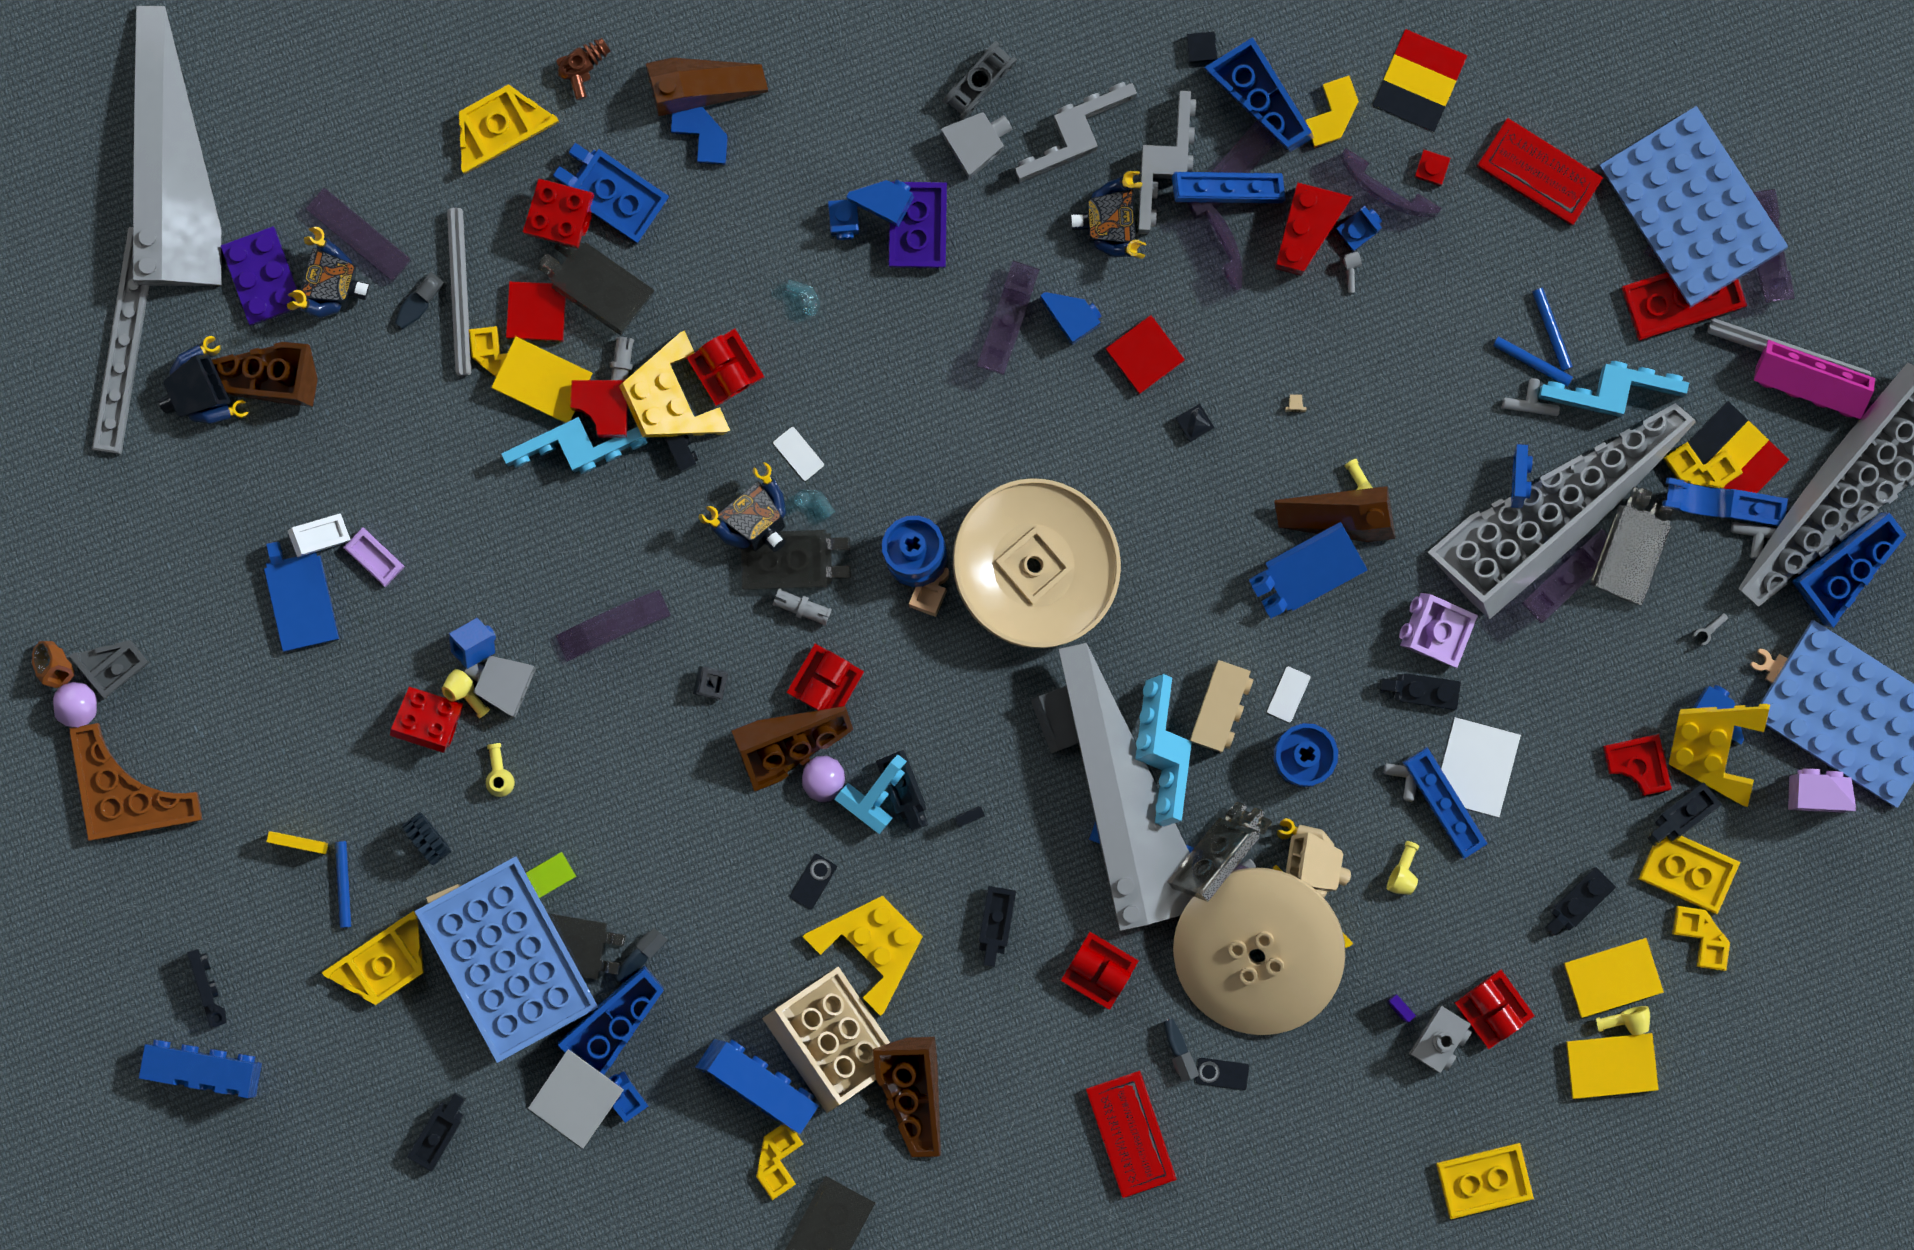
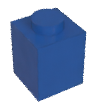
M478 618L449 633L451 653L467 669L495 654V633L490 626H485Z

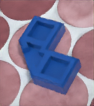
M703 107L672 113L671 133L699 135L698 163L726 165L728 136Z

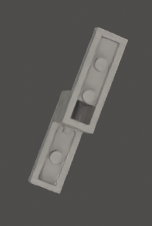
M1125 82L1116 84L1109 88L1110 92L1100 96L1099 93H1095L1084 98V103L1076 107L1073 104H1068L1057 110L1058 114L1054 115V122L1065 148L1061 149L1060 146H1055L1044 152L1045 156L1035 160L1032 156L1018 162L1019 167L1015 168L1018 182L1021 183L1097 151L1098 145L1087 122V118L1135 99L1137 92L1133 83L1125 85Z
M1191 91L1179 92L1176 147L1143 145L1140 181L1142 187H1140L1138 222L1139 234H1149L1150 226L1156 227L1157 210L1151 209L1152 198L1157 199L1158 182L1153 181V178L1172 179L1174 172L1193 171V155H1188V145L1194 144L1195 127H1189L1190 116H1195L1196 99H1191Z

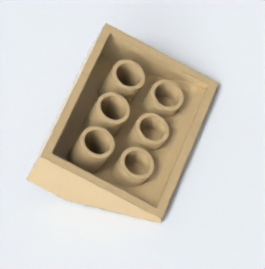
M839 967L762 1018L826 1113L876 1080L873 1049L890 1043Z

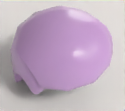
M71 682L59 687L53 697L55 718L65 726L80 727L89 724L95 717L97 709L94 691L86 684Z
M816 756L806 764L802 775L803 789L811 799L818 802L832 801L843 789L845 783L844 769L838 760L829 756Z

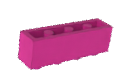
M1768 340L1764 347L1754 375V381L1759 382L1763 387L1776 388L1784 391L1791 397H1801L1812 401L1818 407H1828L1839 411L1840 414L1846 417H1856L1858 419H1861L1874 392L1875 378L1771 340Z

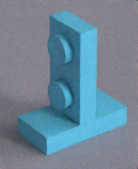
M897 755L866 796L847 783L834 800L880 834L893 818L880 808V805L889 795L885 790L890 783L895 786L905 774L901 768L907 761Z

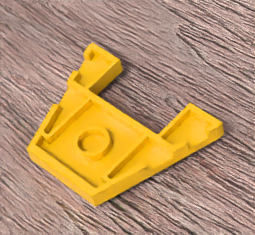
M685 330L674 337L619 386L642 437H670L693 434V436L704 434L724 435L730 431L720 407L694 417L673 372L671 364L687 359L688 356L695 353Z
M1759 704V707L1738 705L1729 709H1717V707L1680 709L1669 765L1701 783L1704 782L1710 788L1735 802L1748 807L1754 780L1725 773L1734 726L1764 732L1770 704Z
M884 896L858 907L803 936L821 955L843 934L883 975V978L863 997L880 1016L885 1012L923 937Z

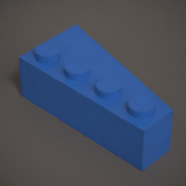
M1253 37L1205 67L1207 73L1289 152L1314 138L1312 131Z
M1880 512L1792 580V583L1824 626L1834 628L1847 608H1850L1857 595L1865 585L1869 584L1876 571L1882 564L1884 565L1907 535L1890 513Z
M644 965L599 1004L598 1008L591 1011L558 1040V1046L565 1053L569 1049L605 1075L664 991L663 986Z
M155 1039L153 1044H145L139 1079L172 1085L181 1084L188 1088L201 1090L211 1089L215 1093L238 1094V1097L243 1098L256 1097L262 1063L255 1062V1056L238 1054V1059L226 1057L227 1051L210 1049L209 1054L198 1052L199 1047L182 1044L181 1049L171 1048V1042Z
M714 1039L696 1065V1068L703 1073L707 1072L714 1075L718 1083L732 1091H737L742 1099L755 1107H760L763 1113L781 1125L785 1124L794 1133L801 1134L819 1106L812 1101L814 1096L801 1087L798 1091L789 1085L791 1080L777 1071L775 1075L766 1069L768 1064L754 1055L751 1059L743 1054L745 1048L731 1039L728 1043Z

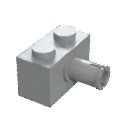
M1438 1006L1409 1054L1438 1073H1441L1443 1069L1448 1071L1456 1059L1453 1052L1458 1044L1463 1047L1471 1035V1031L1468 1030L1471 1024L1443 1006Z

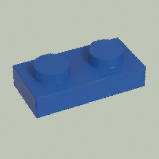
M1517 444L1513 455L1511 508H1522L1525 498L1530 499L1531 482L1527 481V473H1531L1533 457L1528 456V445Z

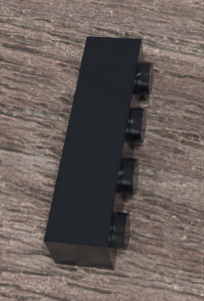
M687 435L665 437L681 473L697 466L696 461H698L695 451L691 452L688 445H691V442Z

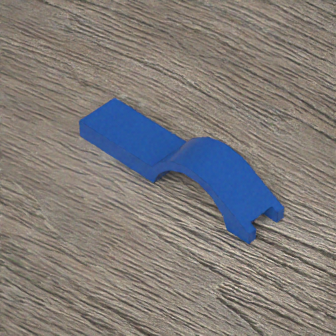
M1666 478V484L1669 487L1667 500L1663 501V506L1696 515L1730 518L1776 527L1780 525L1786 516L1787 498L1736 489L1704 487L1686 483L1684 480Z

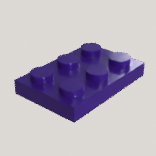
M903 182L911 187L909 191L912 192L914 199L899 227L890 223L889 268H946L947 182Z
M274 226L221 245L250 326L293 311L288 309L287 304L291 301L296 302L293 297H289L288 294L298 289Z

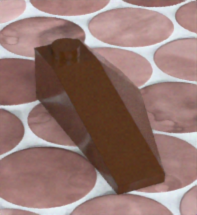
M674 57L645 63L658 116L768 92L762 64Z
M279 342L271 347L255 348L247 353L231 354L212 359L227 395L313 407L318 378L311 348L308 344Z
M1388 486L1274 501L1279 528L1319 534L1341 522L1351 540L1374 542L1396 538Z
M843 706L757 720L731 732L755 792L782 781L789 776L788 771L798 764L805 765L810 761L809 756L819 749L829 748L854 729L847 709Z
M909 1037L874 1048L875 1078L879 1086H882L887 1097L886 1102L897 1119L898 1128L911 1157H940L938 1062L935 1037Z

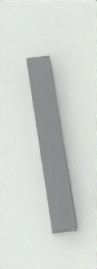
M133 227L128 228L92 450L121 455L149 291L148 285H135L133 281Z

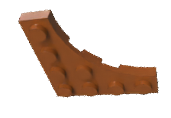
M99 723L69 728L88 841L203 820L198 792H163L142 784L125 772L108 750Z

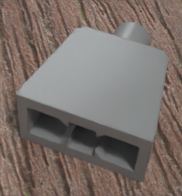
M983 112L942 128L941 135L966 176L970 179L1004 150L1000 137L1013 129L1004 115L990 123Z
M489 656L485 666L477 663L469 669L466 668L464 673L470 679L478 682L474 690L475 694L516 718L536 667Z

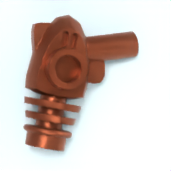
M602 37L594 40L595 46L591 42L588 43L591 47L590 49L586 44L583 45L586 52L578 47L569 55L556 60L559 66L558 75L562 79H570L576 100L587 98L583 83L591 78L589 71L594 68L591 61L593 60L597 66L599 63L596 58L601 61V54L607 57V54L611 52Z

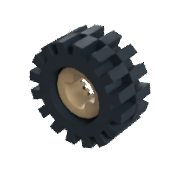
M421 812L402 825L403 830L407 833L413 844L433 866L452 852L442 836H440L438 831Z

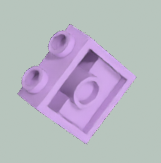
M1420 593V596L1415 597L1411 602L1410 612L1413 614L1410 622L1405 623L1400 630L1399 637L1402 639L1400 646L1423 656L1433 658L1448 666L1458 668L1478 615L1431 594Z

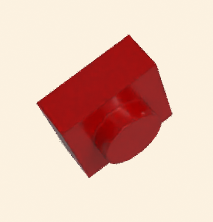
M1423 150L1414 178L1442 186L1451 158Z

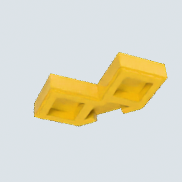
M1350 76L1322 85L1331 111L1305 120L1314 136L1311 139L1314 148L1341 139L1359 102Z
M497 326L469 329L472 359L497 377L507 356V353L500 354Z
M1688 442L1663 458L1676 479L1698 486L1721 488L1743 473L1728 450H1725L1703 465Z
M1676 906L1672 934L1700 938L1696 967L1726 971L1730 942L1714 923L1708 912L1702 909Z
M785 1124L780 1125L764 1136L756 1175L772 1200L796 1185L780 1160L804 1144L797 1133L791 1131Z

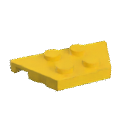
M509 84L459 111L461 170L463 174L471 172L558 124V118L540 107L530 98L522 95Z
M412 911L323 971L322 974L372 1004L378 1005L424 974L417 915Z

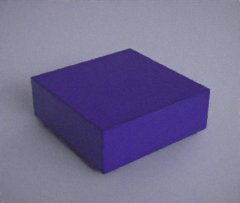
M1394 994L1387 1000L1388 1005L1404 1022H1410L1416 1016L1397 994Z

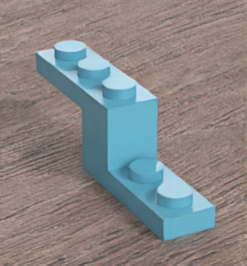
M1611 361L1610 364H1605L1602 367L1596 396H1593V391L1588 389L1576 388L1575 391L1564 389L1565 385L1562 383L1548 381V385L1543 384L1540 387L1538 399L1621 417L1625 412L1630 385L1683 397L1687 394L1689 382L1682 381L1683 377L1676 374L1667 373L1666 377L1655 375V370L1639 367L1638 371L1628 369V364Z
M577 417L501 454L508 466L514 465L515 468H518L530 462V456L540 453L541 456L554 451L556 449L555 445L560 443L573 472L580 471L581 474L595 469L596 462L603 459L609 462L622 455L620 451L630 446L632 450L644 446L648 443L646 439L649 437H642L639 428L636 427L627 431V438H612L593 447L580 418Z
M1165 674L1145 681L1135 757L1138 761L1162 770L1159 778L1160 786L1156 804L1155 824L1163 827L1182 821L1192 741L1166 731L1172 677Z

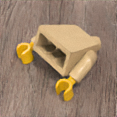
M1285 818L1281 820L1280 825L1288 827L1290 831L1278 830L1277 836L1281 839H1289L1291 837L1286 873L1306 882L1321 894L1323 898L1327 892L1336 891L1339 884L1347 885L1351 878V872L1349 869L1341 867L1343 853L1340 849L1334 847V843L1323 830L1304 825L1296 827L1290 819Z

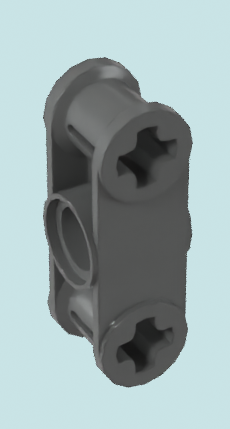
M995 41L984 52L980 60L949 91L942 101L945 105H951L960 113L962 120L970 116L980 101L1011 70L1018 60L1016 57L1011 58L999 47L1000 43L998 41ZM977 74L985 75L988 78L987 84L983 87L974 86L972 83L974 76Z

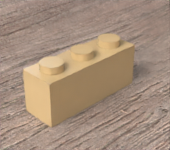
M1220 660L1217 661L1190 738L1193 744L1219 753L1223 752L1224 747L1230 749L1235 733L1230 731L1233 721L1239 722L1244 706L1240 705L1242 695L1249 694L1253 679L1249 678L1251 671Z

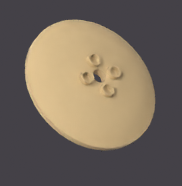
M1022 479L1006 483L990 491L967 513L960 525L954 543L953 572L962 601L971 615L986 630L996 637L1018 646L1050 648L1078 639L1101 621L1117 593L1120 581L1121 559L1112 527L1100 509L1090 499L1074 488L1056 481ZM1034 558L1040 562L1041 569L1038 573L1029 571L1027 568L1028 559Z
M1239 869L1223 874L1208 882L1199 889L1186 905L1178 921L1174 936L1173 952L1176 971L1191 1001L1215 1022L1246 1034L1271 1035L1283 1033L1312 1020L1333 998L1338 989L1345 966L1343 932L1328 902L1303 880L1274 869ZM1254 949L1262 950L1265 954V960L1262 962L1253 961L1250 957V952Z

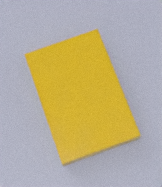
M515 337L491 388L559 421L567 423L575 412L570 408L572 380H590L593 373Z
M1681 836L1672 842L1666 837L1656 846H1652L1638 880L1714 914H1718L1740 862L1686 837Z
M1647 938L1564 963L1581 1018L1664 993Z
M1652 1033L1566 1041L1572 1099L1659 1090Z
M1520 1143L1436 1163L1449 1219L1534 1199Z

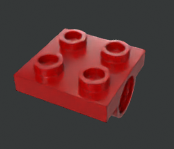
M538 179L523 233L528 236L579 248L581 238L585 236L591 220L590 208L594 194L589 191Z
M735 328L725 335H720L705 343L698 351L687 357V360L716 407L765 378Z
M815 643L787 693L817 711L843 707L848 702L864 671Z
M409 687L391 727L390 736L444 753L454 737L463 704Z
M1089 932L1061 981L1110 1010L1139 960Z
M1501 969L1454 1002L1487 1049L1492 1048L1515 1033L1535 1016Z

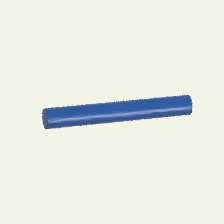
M1543 288L1537 289L1532 293L1562 371L1570 369L1573 366Z
M1499 336L1493 344L1495 348L1567 387L1573 376Z
M346 841L335 842L340 928L351 927Z

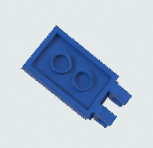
M575 143L570 149L569 155L583 163V166L576 176L559 166L553 174V178L563 185L592 192L594 198L590 208L591 213L638 244L669 196L602 150H593L590 153Z
M1339 522L1266 562L1268 569L1252 577L1249 581L1257 597L1271 591L1274 586L1276 593L1262 601L1271 619L1283 613L1285 609L1287 611L1290 609L1292 611L1364 573L1367 571V567L1342 523Z
M280 542L268 543L267 549L271 563H266L267 568H264L283 652L340 639L321 556H317L316 552L300 557L284 559Z

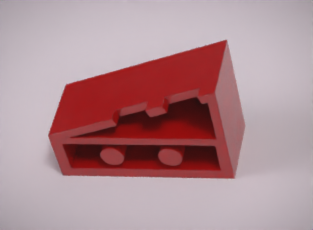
M1297 182L1274 269L1302 276L1353 196Z

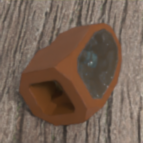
M53 641L38 642L32 653V665L37 678L42 684L53 688H59L64 684H68L73 678L74 673L72 664L67 660L63 649L59 648Z

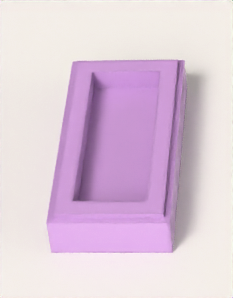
M362 528L344 547L384 587L405 567L365 528Z

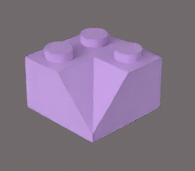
M1820 769L1798 770V774L1789 776L1788 810L1841 813L1855 811L1856 804L1852 778L1843 777V772L1826 771V775H1820Z

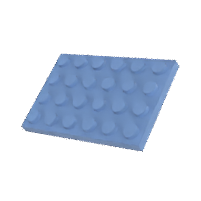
M1697 106L1600 164L1601 171L1690 308L1788 249L1785 240Z
M1811 620L1760 703L1770 704L1766 726L1836 771L1843 772L1844 776L1851 777L1853 782L1889 805L1898 808L1914 782V684L1815 620Z
M517 856L414 911L496 1063L598 1008Z

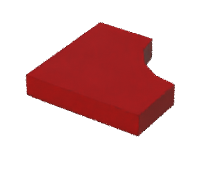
M572 380L571 410L583 412L592 418L599 438H627L628 404L619 387L625 380Z
M1659 734L1602 746L1608 773L1621 774L1631 778L1638 785L1642 796L1672 790Z

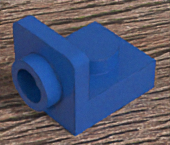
M848 200L828 201L831 236H837V240L853 239L854 234H859L857 206Z
M1363 206L1355 215L1337 227L1336 231L1351 251L1354 252L1380 232L1382 220L1372 208L1368 210L1366 206Z
M624 1071L619 1075L615 1074L609 1078L624 1089L614 1103L613 1108L625 1123L648 1107L646 1101Z

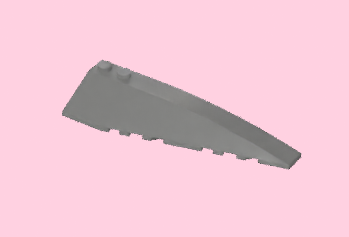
M137 6L134 99L133 281L135 285L222 286V229L165 6Z
M1907 363L1842 440L1799 496L1738 588L1758 607L1787 585L1789 578L1796 573L1800 575L1808 568L1807 564L1812 560L1830 551L1829 547L1838 540L1842 542L1878 513L1877 509L1885 503L1890 504L1898 498L1897 494L1908 485L1911 487L1914 485V365Z
M1676 403L1644 420L1643 425L1633 430L1629 428L1620 433V437L1608 444L1604 442L1594 447L1595 451L1584 457L1580 455L1541 476L1540 481L1531 485L1530 499L1525 498L1522 508H1511V497L1504 501L1501 498L1492 503V507L1480 513L1477 511L1470 515L1428 551L1429 556L1469 601L1491 619L1597 525L1694 425L1695 419Z
M1087 643L1059 648L1118 928L1121 931L1180 916L1190 899L1198 892L1190 852L1175 823L1164 827L1155 824L1159 789L1147 765L1135 759L1136 742Z

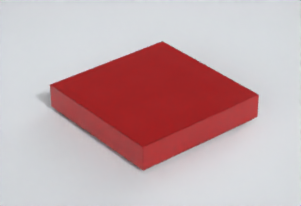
M509 281L506 338L515 339V337H518L522 340L564 342L567 285Z
M1152 315L1106 348L1108 354L1139 395L1185 361Z

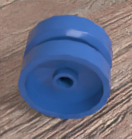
M905 516L896 520L886 530L882 539V553L891 575L899 583L910 587H923L935 582L943 574L948 563V550L939 527L930 519L921 516Z
M1302 723L1289 728L1279 737L1274 747L1273 761L1277 772L1286 782L1297 787H1311L1324 782L1333 773L1338 763V748L1334 738L1326 729L1316 724ZM1301 751H1308L1310 759L1302 761L1300 759L1302 756L1300 754Z

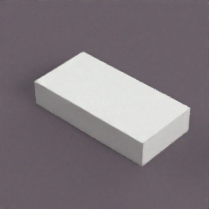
M341 513L292 527L288 530L297 557L350 541Z

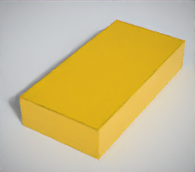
M272 831L268 832V843L322 854L327 853L328 843Z

